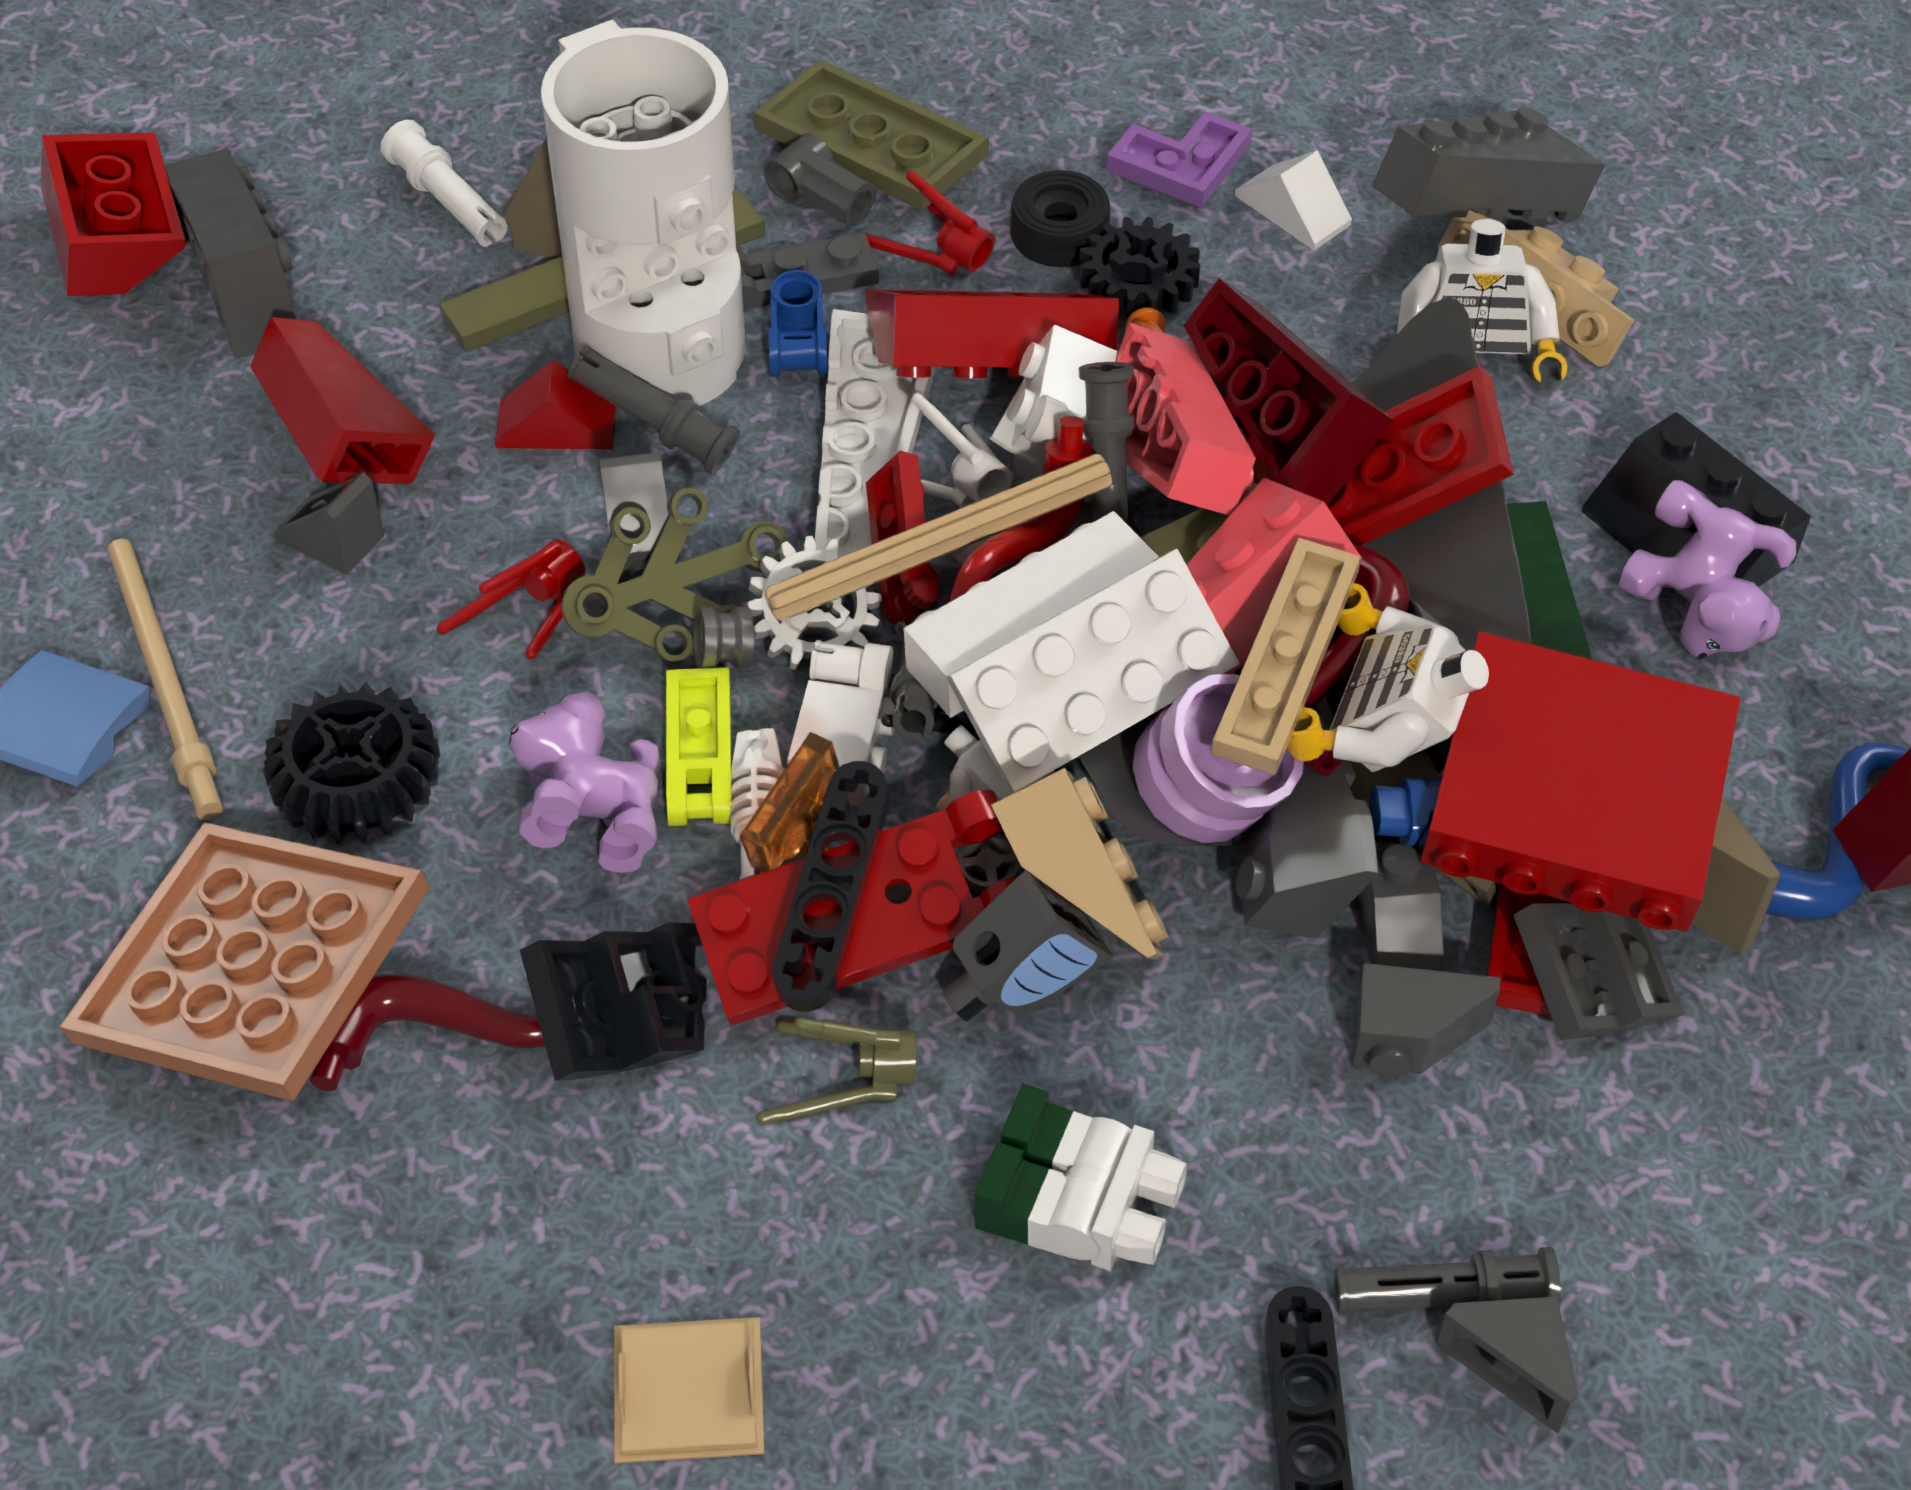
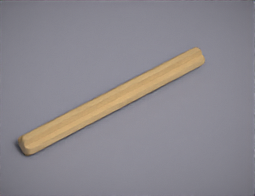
M1093 454L772 584L765 589L768 607L777 621L787 620L1006 529L1108 489L1112 485L1109 466L1101 455Z

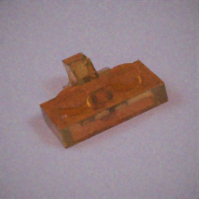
M810 732L740 834V839L751 867L761 872H766L780 867L785 859L790 860L794 858L799 851L807 855L829 780L840 767L833 742ZM832 843L829 844L824 851L829 850Z

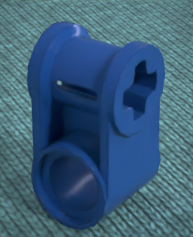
M786 271L778 275L772 282L771 325H769L770 377H779L782 371L816 370L819 376L828 375L826 324H823L822 286L820 280L814 274L807 271Z

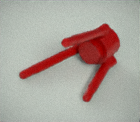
M908 172L907 180L932 202L927 209L945 223L937 237V246L942 248V253L938 254L866 234L870 247L937 266L950 275H954L960 266L974 273L990 257L995 245V236L978 226L976 220L961 212L916 172Z
M554 539L537 553L482 582L479 585V591L483 595L437 625V632L443 635L450 632L524 585L528 593L539 601H546L549 598L557 600L525 652L528 659H535L563 618L561 602L564 592L572 582L585 576L586 568L584 562L571 545L563 540Z

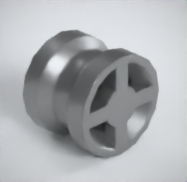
M697 607L694 618L693 645L698 669L714 668L719 662H730L735 668L751 667L754 657L755 631L752 611L749 607H734L729 613H718L713 607Z
M996 835L981 843L962 846L957 852V860L972 898L980 896L986 888L999 881L1021 875V865L1008 839L1001 835ZM981 874L986 876V881L980 880Z

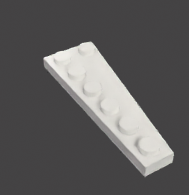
M833 309L815 543L817 550L825 551L832 539L838 540L837 555L842 557L872 544L866 481L900 450L912 454L923 412L913 403L912 396L915 393H920L926 399L928 398L936 367H931V377L896 376V366L878 362L869 315ZM876 583L868 586L866 592H874Z

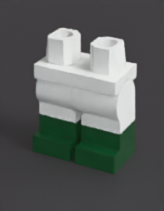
M1022 1083L1000 1134V1142L996 1143L974 1194L976 1229L1077 1260H1091V1265L1108 1271L1112 1270L1117 1257L1154 1265L1165 1234L1166 1219L1135 1209L1140 1197L1175 1208L1185 1185L1187 1163L1166 1153L1154 1150L1153 1130L1137 1125L1130 1129L1125 1124L1105 1117L1092 1118L1049 1103V1092Z

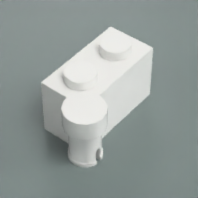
M1053 325L1039 344L1032 342L1026 349L1019 367V375L1025 377L1024 387L1017 394L1009 415V420L1016 423L1011 448L1044 461V447L1048 441L1058 438L1060 419L1065 416H1076L1079 418L1086 416L1085 381L1079 378L1078 368L1082 365L1096 362H1116L1117 351L1057 325ZM1083 434V440L1090 443V438L1085 437Z
M819 640L815 641L810 662V680H808L787 758L789 796L823 801L833 773L843 764L852 761H866L877 766L885 773L887 749L880 747L882 735L893 736L895 732L894 727H886L881 723L882 716L885 714L893 715L895 708L891 697H889V683L893 664L892 646L866 643L863 649L823 643ZM858 783L855 792H846L849 805L860 806L861 800L868 796L869 785Z

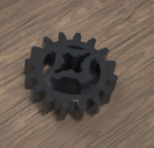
M1124 217L1121 228L1117 229L1109 223H1104L1102 236L1092 233L1087 236V247L1080 250V287L1089 288V294L1118 298L1119 307L1126 309L1127 319L1134 311L1141 308L1157 310L1163 307L1166 311L1173 314L1177 312L1178 300L1190 302L1192 300L1193 288H1198L1201 264H1199L1200 251L1199 248L1189 247L1190 235L1187 233L1173 236L1174 224L1167 223L1159 229L1153 227V219L1151 217H1146L1142 225H1134L1129 217Z

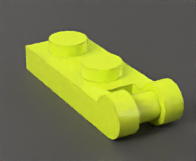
M729 667L666 670V799L668 826H688V819L713 818L714 824H731L732 739ZM712 784V793L687 794V785Z

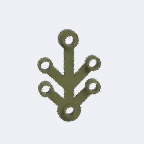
M691 487L683 488L669 499L667 507L669 517L642 575L618 584L632 547L644 541L651 529L649 517L644 511L635 507L625 508L618 512L611 521L610 531L612 536L594 574L575 580L564 592L561 602L563 618L567 625L579 635L595 638L604 636L614 630L653 649L657 657L664 662L675 663L684 660L693 649L692 635L685 627L673 624L662 628L627 609V607L651 600L693 621L697 607H713L718 613L730 612L734 607L741 606L736 604L720 606L684 587L743 566L754 572H762L760 564L765 556L761 555L756 549L757 537L764 534L773 539L775 550L769 557L777 562L781 561L779 552L781 544L786 541L788 542V538L778 525L768 521H761L745 528L740 533L737 543L675 564L692 526L703 520L708 511L707 499L701 491ZM687 496L695 500L698 510L694 518H686L680 514L678 501L681 497ZM624 516L634 517L640 523L641 530L637 538H628L621 532L620 522ZM594 594L603 600L604 612L600 617H591L585 612L583 602L587 595ZM669 632L678 634L683 641L682 651L678 655L667 653L663 647L664 636Z

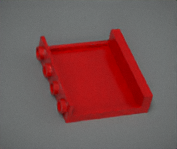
M1479 631L1473 650L1479 652L1488 665V682L1485 687L1469 692L1457 728L1452 734L1420 863L1435 866L1441 872L1450 876H1473L1500 883L1515 893L1523 895L1542 894L1569 901L1575 907L1587 912L1607 911L1638 919L1643 925L1652 929H1676L1687 932L1703 899L1741 697Z

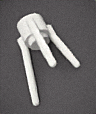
M915 393L912 396L913 403L960 451L951 466L955 488L923 479L921 483L924 486L925 494L952 501L959 508H962L1011 487L1014 473L999 461L970 424L962 426L963 436L922 394Z

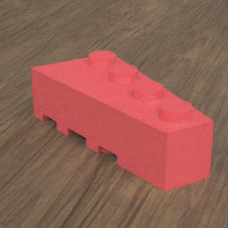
M1129 322L1116 357V362L1128 363L1134 367V376L1128 380V412L1135 418V428L1132 430V434L1126 437L1127 465L1167 498L1230 516L1238 507L1239 501L1243 500L1251 489L1254 477L1253 465L1256 460L1254 454L1192 342Z
M1266 478L1260 481L1186 564L1240 663L1223 674H1233L1246 663L1298 538L1360 556L1324 501ZM1172 703L1169 704V705H1167V706H1165L1164 708L1158 710L1157 712L1153 713L1152 715H1154V716L1159 715L1163 710H1165V709H1167L1168 707H1170V706L1172 705Z

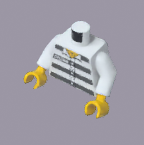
M1492 219L1474 221L1471 225L1469 244L1447 243L1441 246L1435 262L1426 264L1404 289L1401 298L1397 334L1430 303L1445 298L1456 299L1463 304L1469 315L1476 353L1530 354L1531 344L1536 345L1538 355L1531 362L1530 371L1532 377L1541 383L1539 365L1543 359L1551 357L1558 363L1559 380L1562 381L1565 378L1568 369L1566 359L1561 354L1555 352L1554 343L1560 340L1555 298L1540 270L1533 265L1525 263L1522 248L1515 245H1503L1506 227L1501 222Z
M1354 583L1346 601L1353 608L1343 609L1338 625L1348 635H1360L1371 628L1376 629V634L1368 636L1364 640L1330 730H1323L1319 715L1315 710L1303 707L1287 749L1296 760L1303 762L1318 758L1325 750L1333 751V758L1362 763L1371 772H1375L1385 767L1398 765L1405 758L1448 739L1457 728L1469 692L1486 686L1489 670L1483 656L1475 650L1466 651L1459 644L1454 632L1448 628L1387 606L1384 611L1375 609L1365 588Z

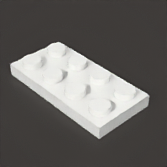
M1174 549L955 671L946 678L1010 793H1013L1171 704L1192 684L1209 675L1223 674L1240 663L1178 549Z

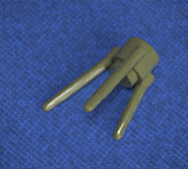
M799 1017L795 1021H778L776 1029L780 1033L859 1046L858 1077H872V1084L764 1110L757 1114L756 1120L759 1124L765 1125L871 1100L896 1101L897 1085H914L916 1031L868 1029Z

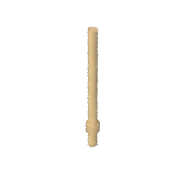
M116 539L108 545L107 550L175 748V752L172 755V763L177 778L183 786L188 787L198 818L201 820L215 819L221 815L223 807L213 781L216 775V766L210 749L207 745L200 743L132 544L127 539Z

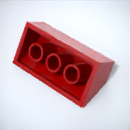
M866 289L865 301L878 362L896 366V376L931 377V367H952V377L987 378V367L1008 368V377L1025 378L1019 375V367L1026 349L1032 342L1039 344L1053 325L1062 327L1117 351L1118 298L1085 293Z

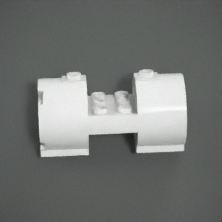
M612 19L559 39L560 55L553 61L545 73L541 87L543 115L575 357L578 356L583 359L579 352L583 347L589 346L597 354L674 401L679 402L682 399L686 401L691 400L698 404V406H701L721 395L733 384L744 354L746 355L741 267L736 251L732 195L735 178L728 78L718 57L700 42L683 34L663 29L639 27L621 29Z

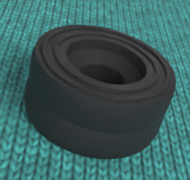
M1053 170L1031 176L1017 188L1011 203L1010 232L1015 247L1029 260L1050 267H1072L1079 265L1080 250L1087 247V236L1090 233L1102 236L1103 224L1110 221V202L1104 188L1094 179L1073 171ZM1054 215H1064L1074 220L1058 222L1047 218Z

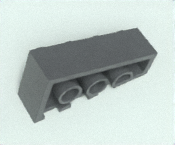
M1521 107L1517 111L1502 113L1491 111L1487 115L1473 117L1457 116L1456 119L1443 121L1426 120L1421 124L1399 126L1373 181L1372 187L1411 215L1466 217L1470 210L1477 214H1484L1488 218L1504 219L1508 209L1524 210L1522 215L1527 220L1544 221L1548 211H1555L1562 221L1573 222L1579 219L1605 164L1547 126L1549 120L1543 114L1530 108Z

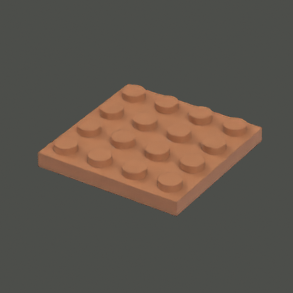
M204 822L60 1025V1028L72 1044L294 1101L430 889V886L422 870Z

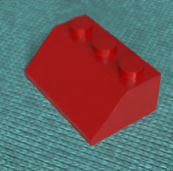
M155 133L42 135L41 190L67 296L126 294L185 249L184 234Z

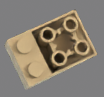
M1063 768L991 805L1021 867L1147 958L1157 960L1165 956L1158 942L1169 937L1167 930L1151 901L1149 902L1148 899H1145L1138 903L1128 882L1138 878L1139 875L1123 843L1119 842L1117 838L1107 841L1099 822L1109 818V815L1092 782H1089L1086 777L1077 780L1076 777Z

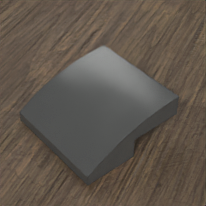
M1572 903L1531 904L1513 915L1560 1040L1594 1037L1633 1030L1675 1019L1683 1015L1649 927L1643 925L1638 919L1607 911L1587 912L1575 907Z

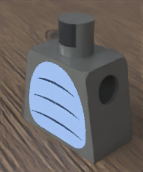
M1024 871L954 938L953 949L965 967L966 972L943 989V995L955 1013L966 1022L974 1018L992 1002L1003 1006L1021 1017L1031 1014L1107 963L1113 958V955L1085 912L1041 880Z

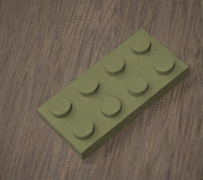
M822 59L753 112L755 130L788 146L804 134H813L823 140L830 148L836 163L872 183L877 189L922 211L932 202L907 180L908 172H916L938 192L943 194L989 155V137Z

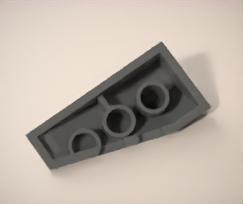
M1323 697L1311 709L1315 710L1319 715L1323 730H1330L1334 718L1326 697ZM1304 761L1303 774L1292 793L1277 806L1264 813L1262 818L1252 825L1236 878L1237 895L1243 901L1245 926L1307 938L1319 937L1379 874L1372 815L1367 802L1354 799L1350 787L1356 778L1351 762L1342 761L1330 775L1321 776L1308 769Z

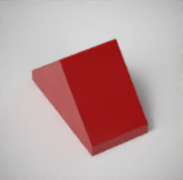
M551 360L501 400L495 445L496 448L613 449L617 406L576 381L568 379V369Z

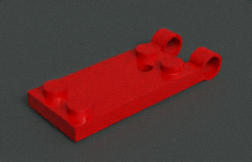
M985 789L964 794L952 801L944 810L881 832L835 990L953 949L954 938L1017 878L1012 877L999 881L986 888L980 896L972 898L954 852L956 848L984 842L1003 831L991 806L998 802L994 791ZM849 842L824 851L822 860L834 869H845L851 867L858 860L860 850L854 843ZM806 858L687 899L730 1026L787 1007L779 999L772 976L773 964ZM894 884H904L910 888L911 895L907 901L895 904L886 898V892ZM821 900L807 908L804 914V922L810 928L825 931L838 924L842 917V910L831 901ZM805 945L807 957L801 973L788 974L793 978L795 990L804 991L809 981H821L816 978L813 963L817 949Z

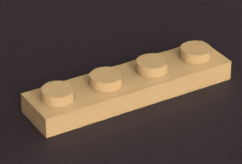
M1298 538L1213 738L1211 755L1276 776L1359 572L1361 556Z

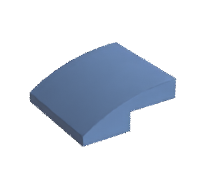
M41 650L17 670L0 689V760L77 787L110 761L114 755V735L145 712L150 705V686Z

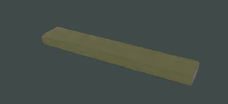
M739 188L733 190L736 246L764 236L765 224L763 218ZM558 257L439 303L442 319L463 350L467 352L569 312L563 257Z

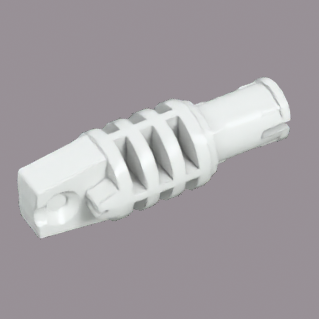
M773 728L738 732L736 736L731 766L732 802L730 819L731 834L736 842L741 845L740 880L780 867L779 844L788 834L787 772L783 766L779 742Z

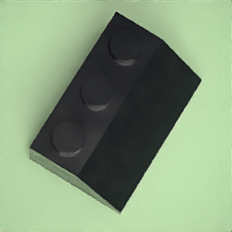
M1678 412L1673 413L1633 440L1584 503L1581 511L1631 553L1641 549L1659 556L1674 557L1693 537L1697 528L1694 524L1689 528H1675L1656 517L1655 510L1662 494L1670 483L1674 480H1680L1697 488L1719 508L1728 507L1734 509L1758 524L1785 531L1796 541V556L1791 564L1796 560L1811 515ZM1754 549L1738 565L1735 577L1753 582L1757 587H1760L1787 567L1780 568L1776 558L1769 550Z

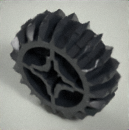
M367 682L358 692L349 693L340 683L336 695L325 698L315 691L312 705L307 707L293 703L292 719L276 720L275 737L266 740V760L264 761L265 767L263 768L266 784L270 787L269 792L274 806H277L279 812H284L286 820L291 823L293 828L304 825L305 830L309 832L313 840L328 829L330 837L338 845L346 836L347 831H355L357 837L365 843L369 834L368 829L379 826L380 829L391 835L393 818L397 816L399 819L413 822L414 805H429L430 787L438 785L440 749L438 740L434 738L430 720L427 719L425 713H419L418 707L414 705L411 698L399 700L391 687L375 695L374 690L371 689ZM400 750L395 762L386 770L385 767L391 763L390 756ZM312 760L314 766L310 768L307 772H305L307 766Z

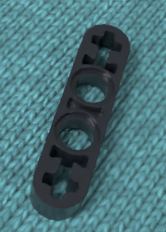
M852 761L843 764L833 773L829 780L773 964L772 976L778 997L787 1007L795 1011L811 1012L820 1009L830 1001L836 989L889 809V790L885 775L877 766L866 761ZM858 783L869 785L871 797H864L861 800L857 813L858 825L847 821L850 805L846 792H855ZM847 840L859 848L860 856L851 867L834 869L822 860L825 848L832 842ZM821 900L831 901L842 910V917L838 924L825 931L810 928L804 922V914L807 908ZM805 945L817 949L813 963L816 978L821 981H809L805 990L799 991L795 990L793 978L788 974L801 973L807 957Z
M1300 1286L1284 1288L1274 1295L1268 1305L1264 1329L1280 1489L1354 1490L1334 1320L1330 1305L1320 1293L1311 1288ZM1289 1312H1302L1304 1321L1310 1323L1306 1339V1353L1294 1355L1296 1347L1295 1332L1292 1324L1287 1323ZM1295 1377H1311L1319 1381L1324 1387L1327 1397L1317 1406H1300L1288 1397L1285 1385ZM1301 1446H1320L1332 1456L1335 1465L1334 1469L1326 1476H1307L1295 1466L1292 1458L1293 1453Z

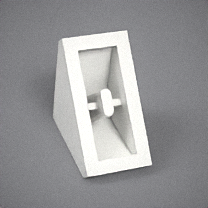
M1318 150L1274 164L1235 189V196L1312 250H1316L1351 226L1352 218Z

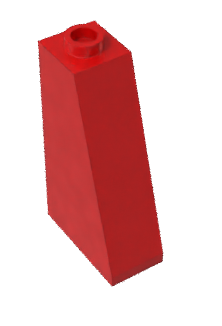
M271 317L250 368L314 474L322 482H343L362 472L372 480V483L411 484L414 482L435 434L318 322Z

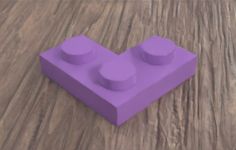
M1204 111L1181 141L1132 124L1107 154L1106 171L1203 208L1251 146L1253 129Z

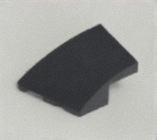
M667 922L649 932L603 931L585 941L538 940L520 949L555 1081L590 1078L629 1071L704 1050L705 1021L702 1007L706 1000L707 980L695 972L696 946H703L695 923Z

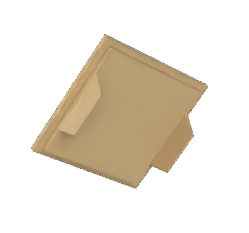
M760 1317L614 1326L615 1464L764 1454Z

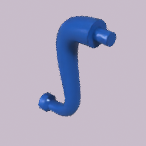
M1866 743L1855 747L1841 759L1832 777L1830 836L1825 863L1822 869L1818 871H1808L1771 860L1781 873L1766 914L1798 920H1821L1839 914L1856 901L1866 883L1832 829L1866 795L1865 783L1869 773L1879 769L1889 770L1908 751L1907 748L1886 743Z

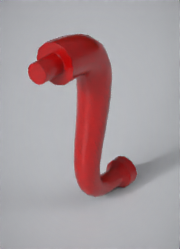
M1065 416L1060 419L1058 438L1048 441L1044 447L1043 475L1095 453L1090 443L1083 440V419L1076 416ZM1085 498L1006 529L978 546L960 568L953 585L950 602L966 594L975 584L988 581L997 571L1017 564L1027 555L1041 552L1059 541L1075 521Z

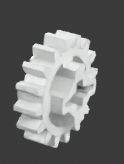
M806 536L802 551L796 553L793 546L786 541L780 547V562L768 556L762 559L760 568L767 579L752 577L748 588L749 591L761 598L747 602L746 607L751 609L753 617H761L762 619L754 626L755 639L767 636L772 639L767 653L771 659L784 650L791 654L789 669L796 670L802 658L811 659L812 651L814 650L815 642L801 640L803 636L823 635L828 639V641L823 643L864 649L868 641L860 630L875 632L879 619L867 611L879 607L882 601L881 594L866 592L867 587L851 593L854 602L853 619L849 617L850 612L842 606L841 598L824 604L822 610L816 608L810 614L804 612L781 623L772 615L765 597V589L768 586L802 573L801 568L817 567L839 558L840 556L837 555L838 540L832 539L827 545L826 550L822 551L817 550L813 536Z

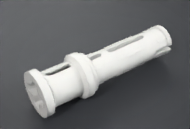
M403 120L390 127L381 141L380 151L388 162L393 165H400L406 172L408 182L415 189L430 192L472 234L481 246L487 247L492 244L491 240L484 234L485 231L495 241L505 236L508 226L505 219L492 209L452 169L449 153L440 146L432 145L426 139L424 129L414 120Z

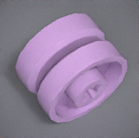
M1236 674L1209 675L1189 686L1174 700L1170 707L1163 710L1147 725L1135 745L1133 772L1138 791L1154 817L1177 835L1201 843L1225 842L1247 830L1262 818L1264 813L1287 798L1303 774L1304 762L1296 760L1288 749L1285 751L1276 776L1211 755L1213 738L1240 677Z

